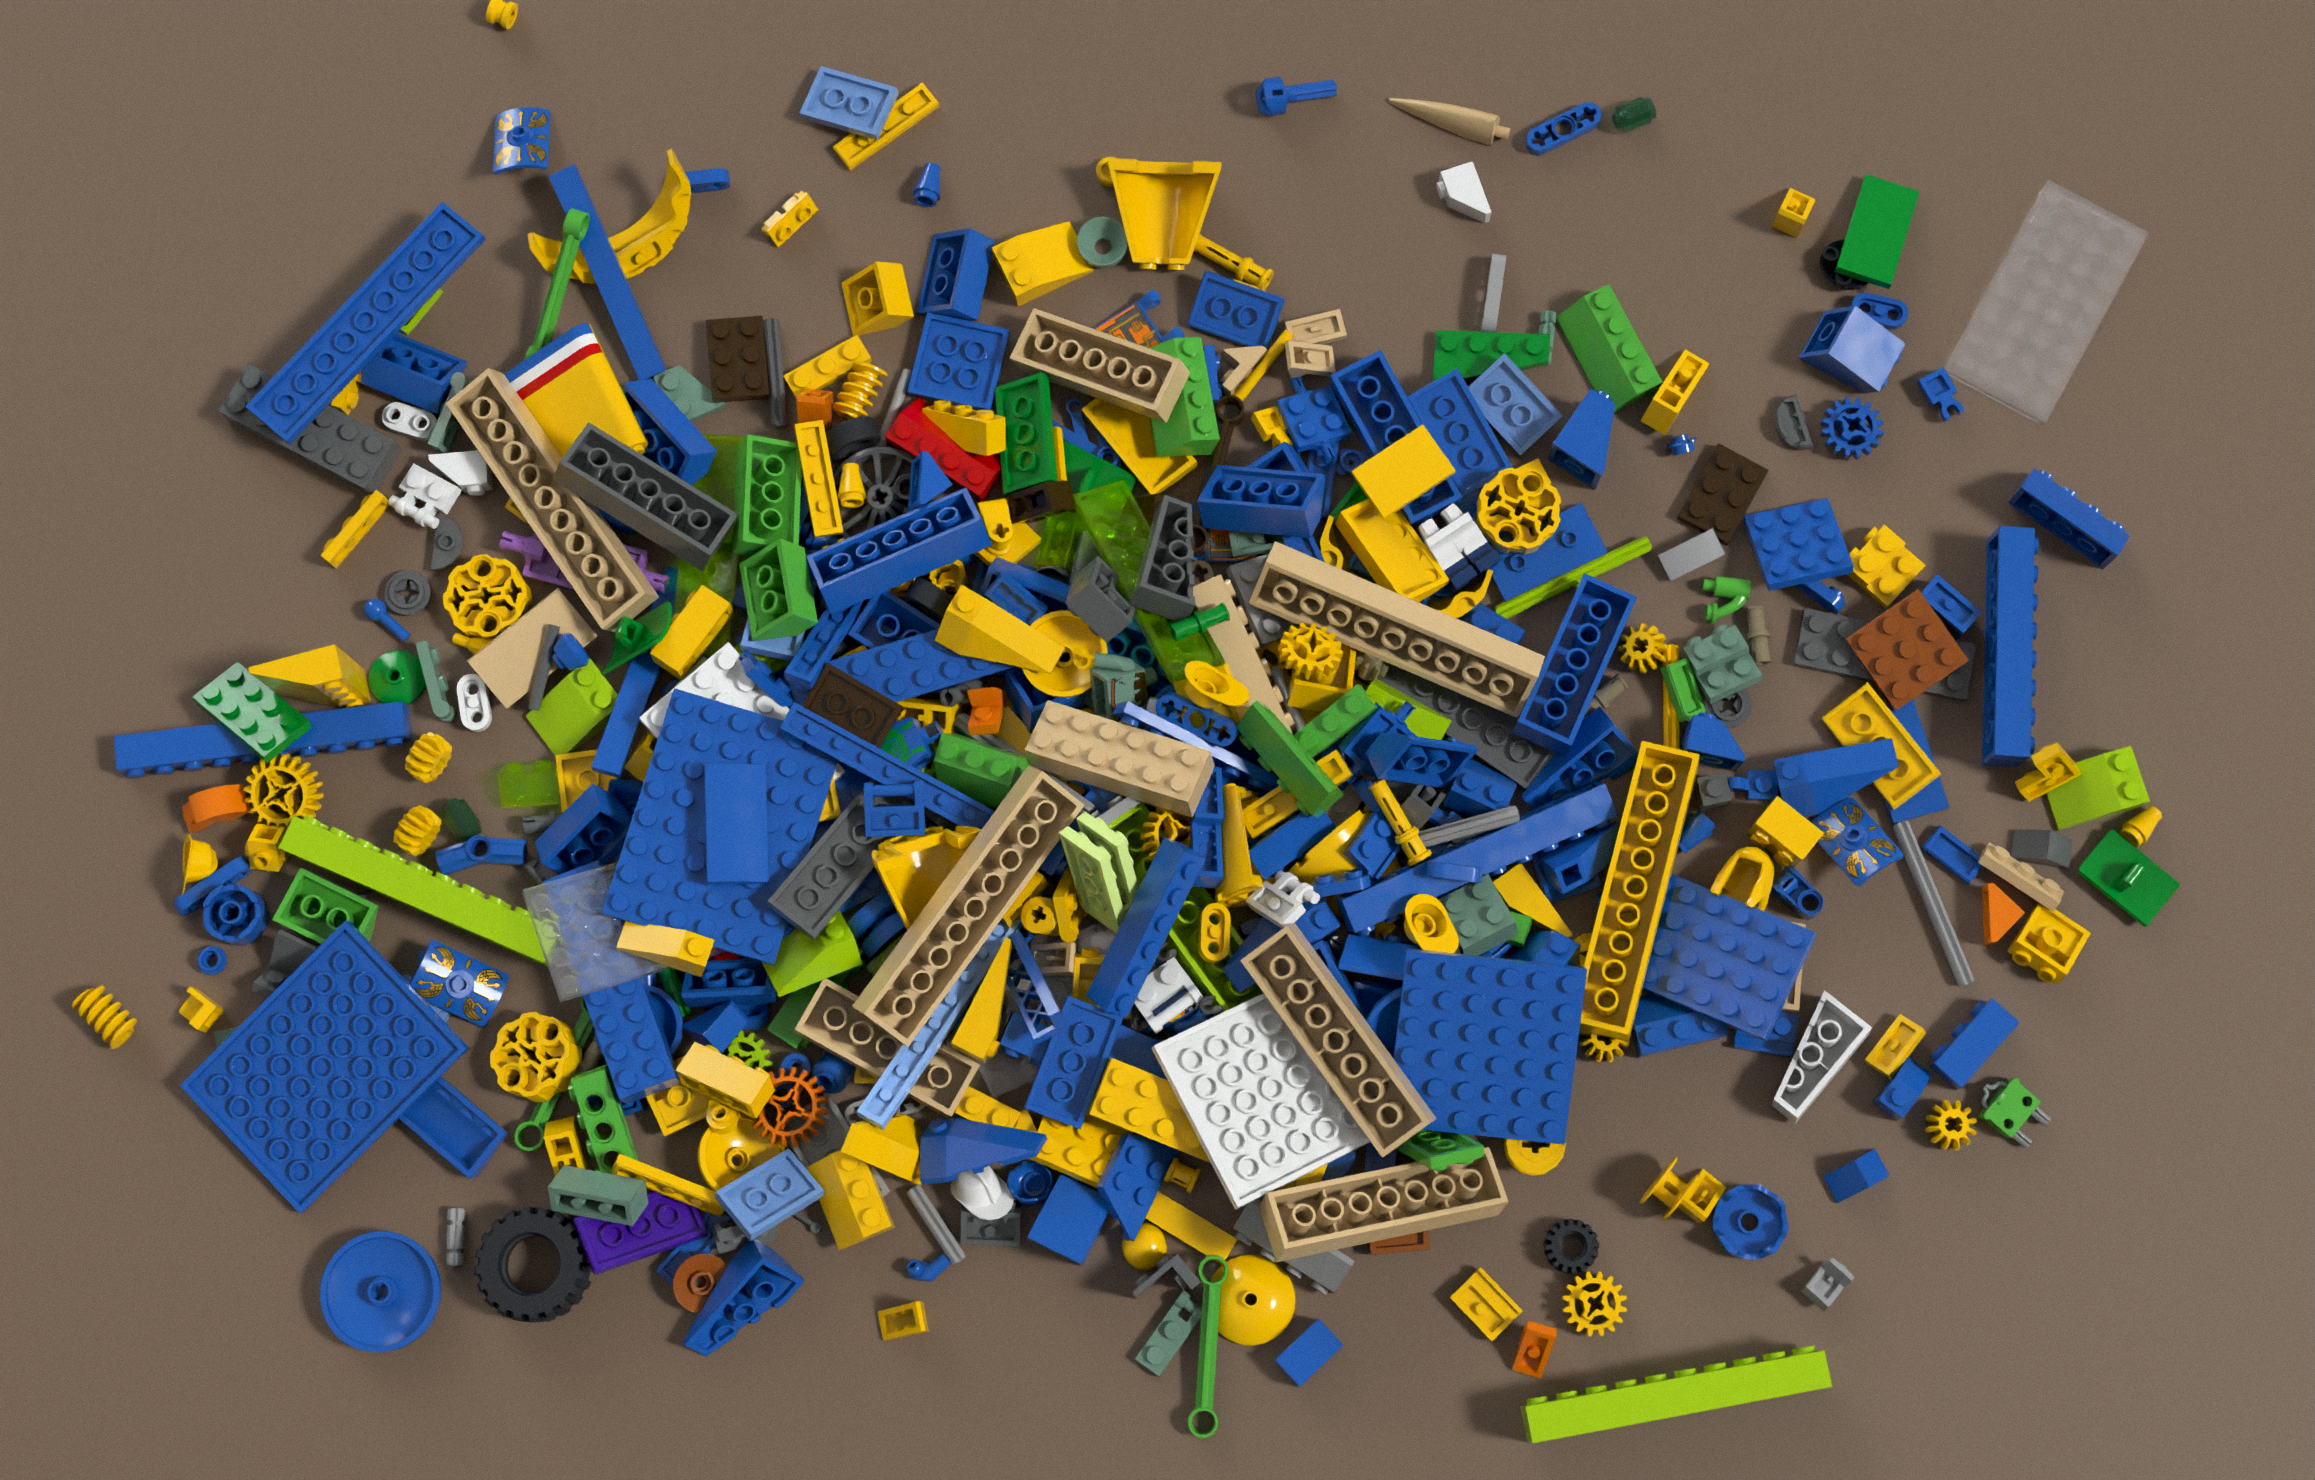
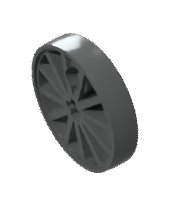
M872 447L853 454L838 467L833 475L836 494L840 486L842 465L846 463L860 465L874 459L876 485H874L859 467L862 482L868 489H864L866 498L862 506L847 508L838 503L840 512L863 509L859 514L842 525L843 534H839L841 538L845 540L852 537L848 532L869 517L870 519L865 531L875 527L879 518L882 524L888 521L887 516L890 519L898 517L895 512L902 515L908 513V508L901 504L908 505L909 496L901 494V489L906 485H910L911 475L904 474L900 477L898 475L904 463L911 467L912 460L915 459L913 456L892 447ZM880 459H895L892 471L883 484ZM883 496L885 499V503L882 505L878 502L877 497Z

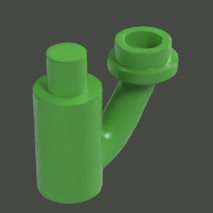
M1715 576L1714 580L1703 579L1702 590L1713 591V596L1732 598L1729 603L1720 608H1717V603L1707 604L1705 622L1715 625L1716 619L1740 609L1746 600L1749 599L1751 580Z

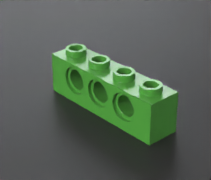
M608 1065L574 1074L570 1080L571 1084L568 1085V1090L572 1101L578 1102L581 1111L577 1113L581 1129L587 1130L590 1139L586 1141L587 1149L591 1158L596 1157L599 1166L595 1171L612 1174L611 1170L614 1163L607 1160L606 1153L608 1151H617L622 1155L639 1161ZM593 1094L600 1096L603 1100V1105L598 1108L592 1107L588 1103V1096ZM599 1123L609 1124L612 1128V1133L610 1135L600 1134L597 1131V1125Z

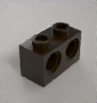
M1070 481L1045 482L1005 496L1012 524L1035 523L1076 509Z

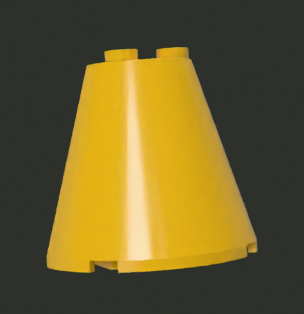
M1108 158V165L1132 262L1140 263L1139 269L1156 270L1157 264L1168 265V270L1184 271L1185 265L1190 263L1222 168V162H1150L1137 159Z
M1232 783L1222 786L1224 820L1221 824L1224 878L1219 887L1215 888L1216 903H1220L1226 908L1245 907L1247 904L1246 900L1256 890L1264 888L1263 883L1265 881L1272 885L1276 882L1275 877H1269L1265 880L1251 861L1247 839L1251 835L1245 827L1242 810L1260 799L1258 792L1247 791L1246 787H1239Z
M1366 805L1362 812L1359 810L1313 847L1303 858L1302 862H1297L1288 872L1297 876L1299 882L1311 885V883L1316 882L1315 877L1319 875L1333 874V877L1344 876L1345 871L1357 869L1358 867L1343 852L1372 811ZM1397 856L1394 857L1381 877L1402 868ZM1342 894L1321 897L1327 902L1333 913L1342 918L1335 901V897ZM1405 911L1401 912V916L1405 918ZM1383 920L1374 924L1375 929L1370 931L1375 933L1374 939L1379 934L1384 938L1397 927L1393 923L1394 921L1385 923Z
M943 826L925 828V835L894 836L878 845L879 851H872L873 864L907 931L982 829L970 826H956V831H951L949 829L943 830Z

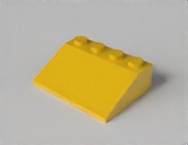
M335 644L248 667L251 675L281 697L337 708L364 706L363 703L371 701L364 669Z

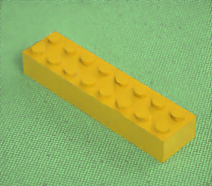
M1109 1058L1087 1114L1211 1163L1168 1080L1114 1058ZM1328 1164L1276 1190L1321 1182Z

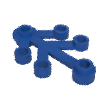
M1070 399L1066 403V412L1071 417L1075 433L1052 420L1053 427L1058 426L1062 428L1063 440L1101 459L1105 456H1111L1114 459L1111 464L1120 468L1122 460L1091 422V428L1097 433L1099 446L1088 440L1081 411L1083 408L1082 402L1078 399ZM1072 404H1077L1080 408L1077 412H1071L1069 407Z

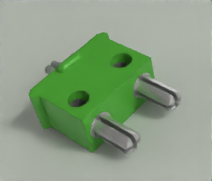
M2010 1078L2005 1082L1999 1081L1994 1085L1987 1083L1982 1089L1985 1093L1982 1099V1106L1984 1108L1978 1114V1119L1985 1120L2004 1138L2013 1137L2024 1148H2028L2032 1140L2019 1128L2029 1116L2032 1115L2043 1126H2046L2051 1120L2038 1107L2041 1101L2020 1084L2019 1078ZM2001 1086L1990 1101L1986 1103L1989 1097L1988 1089L1993 1090ZM2023 1098H2024L2025 1101H2026L2025 1105H2023V1102H2022ZM2004 1121L2007 1122L2006 1128L2004 1127Z

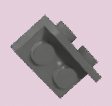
M1014 1200L1011 1210L1005 1216L994 1220L980 1219L962 1205L961 1245L1020 1246L1022 1204Z
M733 1219L712 1224L716 1248L719 1253L741 1249L749 1240ZM778 1225L755 1239L762 1243L775 1241V1230L778 1229Z

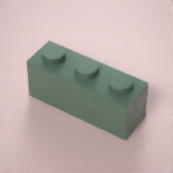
M564 1165L548 1186L551 1211L633 1226L648 1205L645 1180Z

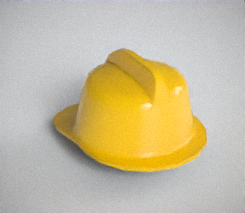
M1191 661L1186 664L1184 672L1187 683L1184 687V693L1194 704L1202 708L1214 709L1221 707L1223 704L1239 706L1248 702L1250 697L1249 691L1238 680L1202 661Z
M190 834L186 835L183 846L184 883L182 895H184L186 883L202 881L214 873L218 867L216 852L211 848L210 844L193 840Z
M1417 894L1411 897L1405 907L1404 930L1407 937L1413 943L1418 944L1423 950L1454 953L1458 948L1459 938L1443 904L1437 898L1428 894Z

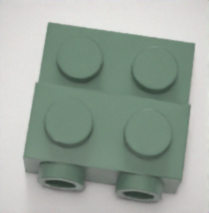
M1721 625L1713 630L1711 636L1704 639L1694 637L1683 648V658H1688L1694 678L1710 704L1763 681V675L1751 657L1749 646L1736 625L1729 628L1727 625Z

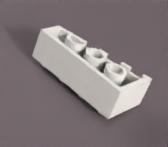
M1824 990L1771 1106L1796 1124L1867 1038L1872 1027Z

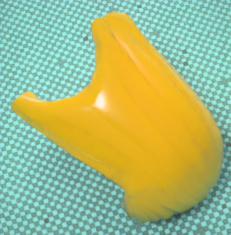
M1747 846L1738 849L1717 874L1710 892L1717 897L1722 894L1745 903V906L1748 908L1755 907L1764 911L1774 879L1773 862L1769 855L1758 847Z

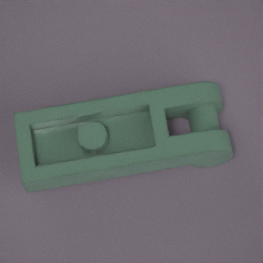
M456 372L452 375L450 380L452 388L447 399L440 407V416L436 425L432 427L429 433L428 445L440 454L450 453L461 427L446 405L450 399L472 382L461 372Z
M427 640L415 643L433 712L443 722L450 723L456 718V711L447 702L445 691H448L449 687L445 675H440L438 664H441L442 660L437 647L433 648Z
M1184 1290L1135 1358L1159 1377L1201 1319L1202 1303L1197 1304L1190 1299L1191 1295ZM1182 1308L1192 1314L1187 1322L1178 1316Z

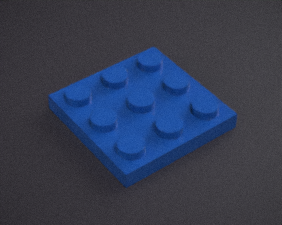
M927 312L907 391L908 395L933 401L946 400L956 406L970 405L975 410H992L995 399V387H998L1011 334L1010 330Z
M1828 498L1744 516L1743 523L1768 591L1853 573L1854 566Z

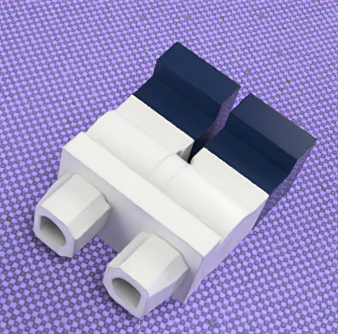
M1453 503L1440 513L1447 523L1446 527L1439 530L1431 518L1422 523L1418 530L1424 540L1423 543L1450 579L1447 584L1452 593H1455L1476 577L1497 565L1502 557L1496 549L1491 547L1469 513L1463 514Z

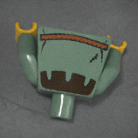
M1081 646L1074 649L1076 656L1085 657L1081 660L1074 659V665L1078 669H1085L1090 664H1094V667L1090 668L1094 710L1084 708L1081 711L1120 722L1122 718L1113 714L1118 703L1129 701L1141 708L1147 705V687L1157 683L1158 680L1157 674L1152 667L1144 669L1131 658L1113 654L1096 653L1095 656L1089 655V651Z

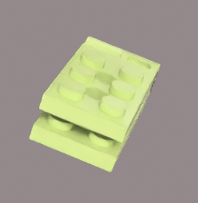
M1083 812L1076 818L1080 832L1077 833L1067 826L1059 832L1081 909L1117 934L1139 890V879L1135 875L1134 861L1128 850L1129 843L1121 832L1111 830L1101 818H1094L1087 812Z

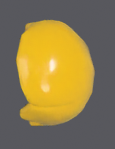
M1143 1222L1134 1241H1127L1124 1237L1121 1241L1125 1259L1138 1270H1150L1156 1267L1155 1265L1164 1258L1167 1252L1163 1232L1150 1222Z

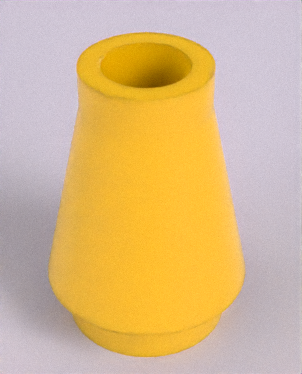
M856 463L842 465L837 498L841 501L843 507H860L864 504V499L866 498L859 465Z
M2149 805L2144 811L2122 825L2120 835L2136 848L2140 845H2145L2158 821L2162 818V813L2156 807Z

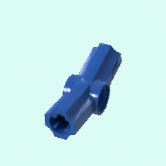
M475 835L466 842L435 851L441 873L447 876L480 864L524 866L527 860L528 848L526 840L489 838ZM486 843L488 845L487 853L477 857L476 848L480 844Z

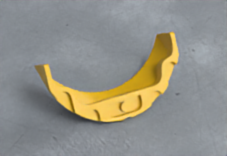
M672 148L667 150L666 177L655 203L634 225L614 236L608 237L627 279L643 273L647 267L654 266L673 249V244L681 231L683 232L686 227L691 199L690 181ZM533 232L529 233L527 236L530 250L544 269L553 274L562 241L552 240ZM579 246L570 278L581 280L582 283L596 284Z
M1329 515L1320 539V550L1325 563L1356 575L1353 571L1347 570L1348 564L1339 550L1334 535L1333 525L1335 517ZM1488 569L1485 578L1470 590L1461 592L1447 600L1427 603L1426 606L1454 618L1463 616L1484 599L1493 570Z

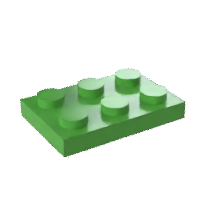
M1421 1130L1396 1148L1401 1153L1408 1155L1432 1171H1441L1446 1169L1448 1165L1456 1163L1461 1165L1470 1164L1473 1162V1159L1484 1157V1145L1464 1134Z

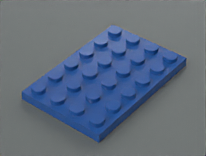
M1671 874L1642 989L1758 1039L1767 1041L1817 934L1812 930L1755 907L1748 908L1745 906V903L1725 895L1714 896L1711 894L1710 889Z

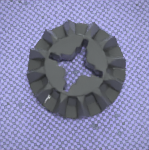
M405 570L398 572L390 578L386 585V602L398 614L405 616L415 613L419 614L425 606H428L429 598L432 595L430 583L422 574L416 571ZM410 585L411 589L418 594L411 596L407 603L406 598L397 593L406 592L407 587Z
M1743 689L1723 698L1726 701L1733 700L1735 697L1737 699L1732 706L1735 710L1734 712L1728 709L1721 713L1719 712L1723 706L1721 700L1710 704L1707 698H1705L1706 712L1715 715V720L1723 721L1726 727L1734 728L1744 723L1750 715L1752 709L1750 695L1746 689Z

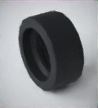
M868 416L849 419L832 427L825 433L829 454L833 460L837 461L846 460L864 449L876 447L881 441L873 418Z
M918 577L904 596L909 604L941 624L946 609L953 599L952 596L941 588Z

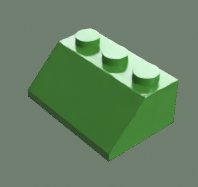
M779 538L739 564L752 640L760 641L798 636L818 623L804 547Z
M941 733L934 758L937 780L975 801L995 809L998 808L1028 765L1030 766L1028 758L956 733Z
M300 867L272 920L320 944L344 921L349 920L370 941L379 906Z

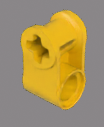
M1002 498L976 503V508L992 543L991 546L986 547L987 550L995 556L1006 555L1012 547L1011 539L1013 537V527L1007 500Z

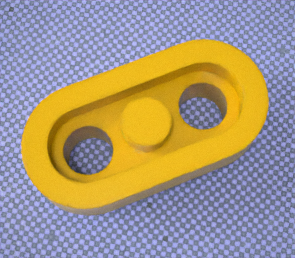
M1220 903L1207 905L1199 916L1198 952L1200 957L1208 963L1222 961L1230 949L1231 916L1229 910ZM1209 916H1215L1218 923L1212 924L1209 921ZM1208 945H1214L1217 952L1211 953L1208 950Z
M709 1097L706 1119L710 1129L717 1134H727L734 1130L738 1123L739 1111ZM720 1113H725L724 1117L716 1118Z

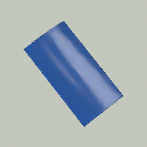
M705 764L707 883L709 886L769 883L766 765Z
M442 1076L399 1118L469 1179L478 1177L508 1133Z

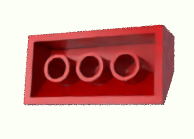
M920 398L916 399L899 414L885 434L887 445L900 449L914 458L922 451L929 452L953 484V487L958 490L967 488L972 499L978 503L984 502L1002 476L1000 452L984 456L964 451L922 413V408L931 405Z

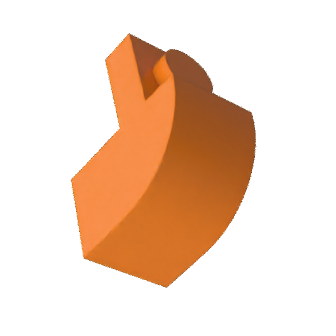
M223 785L190 795L188 797L189 802L182 806L188 832L198 833L216 822L235 821L250 812L249 803L245 802L247 795L243 791L244 785Z

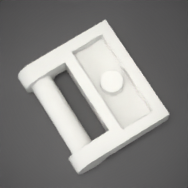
M1172 957L1147 976L1134 1004L1157 1034L1163 1030L1162 1026L1195 1002L1199 1004L1204 997L1175 957ZM1184 988L1187 989L1188 993L1157 1016L1153 1015L1152 1011Z

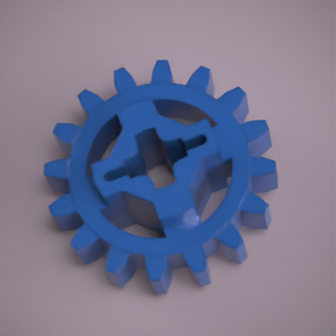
M1845 397L1843 405L1835 401L1832 405L1833 409L1828 408L1824 415L1827 418H1823L1820 422V425L1826 428L1821 431L1820 436L1828 437L1824 444L1825 447L1831 445L1835 447L1833 455L1841 451L1843 452V459L1846 460L1850 454H1853L1855 460H1858L1861 452L1868 456L1872 452L1871 447L1877 448L1880 443L1877 439L1881 438L1884 434L1878 428L1884 424V421L1876 420V416L1880 411H1871L1869 409L1871 402L1861 405L1860 397H1857L1854 403H1851L1849 397ZM1851 411V412H1856V413L1847 414V413H1845V412ZM1865 419L1868 421L1870 429L1866 426ZM1851 424L1856 427L1853 432L1848 430ZM1834 428L1837 429L1839 438L1836 436ZM1849 443H1857V444H1859V445H1848V444H1849Z

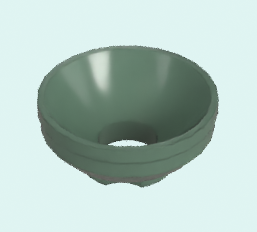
M1095 217L1087 221L1081 227L1077 237V246L1081 257L1088 264L1097 268H1108L1116 265L1123 259L1128 249L1123 225L1110 217ZM1099 241H1108L1112 246L1111 251L1107 254L1097 253L1095 245Z

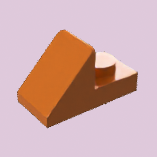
M996 687L969 689L967 693L972 705L968 723L970 736L999 733L1008 697L1007 691Z
M1528 1320L1527 1325L1522 1329L1512 1370L1541 1379L1556 1339L1557 1329Z

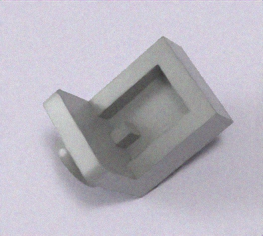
M1830 1258L1817 1269L1801 1292L1822 1311H1825L1831 1306L1843 1288L1852 1282L1854 1276L1842 1263L1834 1258Z

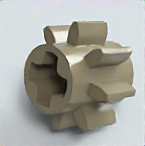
M1359 650L1356 652L1354 669L1364 680L1376 681L1378 675L1385 677L1389 666L1387 662Z

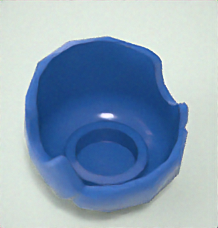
M1022 1161L1018 1167L1010 1170L1008 1174L1007 1187L1013 1198L1023 1205L1034 1206L1043 1203L1055 1186L1054 1176L1049 1167L1034 1161Z

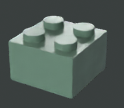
M1488 874L1482 877L1481 883L1471 882L1438 899L1445 907L1459 938L1458 949L1461 954L1479 956L1518 936L1516 921Z

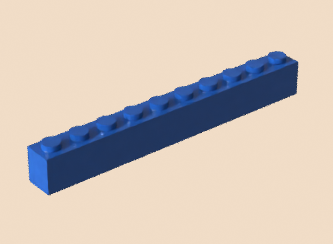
M403 701L301 713L310 721L312 728L283 750L279 756L290 753V755L299 754L303 758L315 757L317 752L328 751L329 754H341L346 752V748L357 747V750L366 751L374 749V745L385 744L386 747L402 746L404 741H412L409 707ZM220 724L114 736L116 770L126 775L127 778L132 779L142 778L144 773L155 772L156 775H168L173 773V769L184 768V771L192 772L200 771L202 766L213 765L214 768H226L231 766V762L242 761V764L250 765L259 763V759H261Z
M1594 782L1520 815L1518 823L1481 832L1434 853L1412 866L1407 865L1380 877L1377 881H1371V886L1366 889L1344 893L1335 897V901L1347 930L1353 933L1358 932L1359 935L1366 934L1375 929L1374 924L1383 920L1385 923H1389L1401 918L1400 913L1405 911L1406 903L1417 894H1428L1440 899L1454 892L1453 889L1471 883L1469 881L1426 876L1428 861L1482 867V876L1486 874L1494 876L1506 871V865L1513 862L1521 864L1533 858L1532 854L1540 850L1543 853L1559 847L1558 842L1568 839V841H1572L1584 836V831L1591 827H1594V829L1603 828L1611 823L1609 819L1618 816L1606 784Z

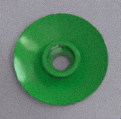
M393 650L381 655L374 662L369 673L370 689L373 695L383 704L403 701L408 705L422 694L426 685L420 659L404 650ZM393 672L400 673V677L396 681L391 680Z

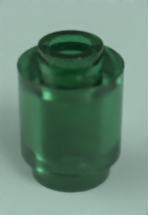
M1639 97L1615 107V113L1612 114L1616 129H1621L1624 133L1650 124L1651 120L1656 118V110L1649 97L1644 99Z
M454 798L443 805L442 809L444 811L440 816L456 839L460 838L462 842H466L482 831L480 820L465 799L457 800V798Z

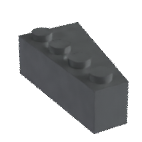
M1164 495L1154 514L1130 605L1175 621L1188 618L1195 607V597H1193L1195 581L1194 574H1192L1194 550L1191 546V539L1193 537L1192 504Z

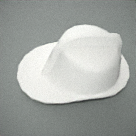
M990 1166L985 1167L984 1172L974 1174L973 1170L958 1173L957 1179L951 1183V1193L955 1199L980 1219H999L1005 1216L1012 1208L1014 1198L1007 1184L994 1173Z

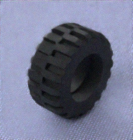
M524 1207L519 1211L512 1210L506 1213L505 1217L501 1220L496 1219L491 1224L492 1229L489 1233L484 1232L480 1239L483 1241L480 1249L476 1248L474 1256L478 1258V1265L474 1266V1275L479 1278V1283L476 1284L479 1292L485 1294L486 1298L484 1300L490 1307H495L497 1313L521 1322H548L555 1320L560 1315L564 1316L571 1311L570 1308L574 1304L578 1305L583 1299L581 1295L585 1289H589L592 1282L589 1281L592 1269L571 1218L546 1208ZM543 1237L551 1241L559 1251L561 1259L560 1272L556 1281L549 1289L540 1293H526L518 1289L510 1279L508 1272L509 1258L515 1246L523 1239Z

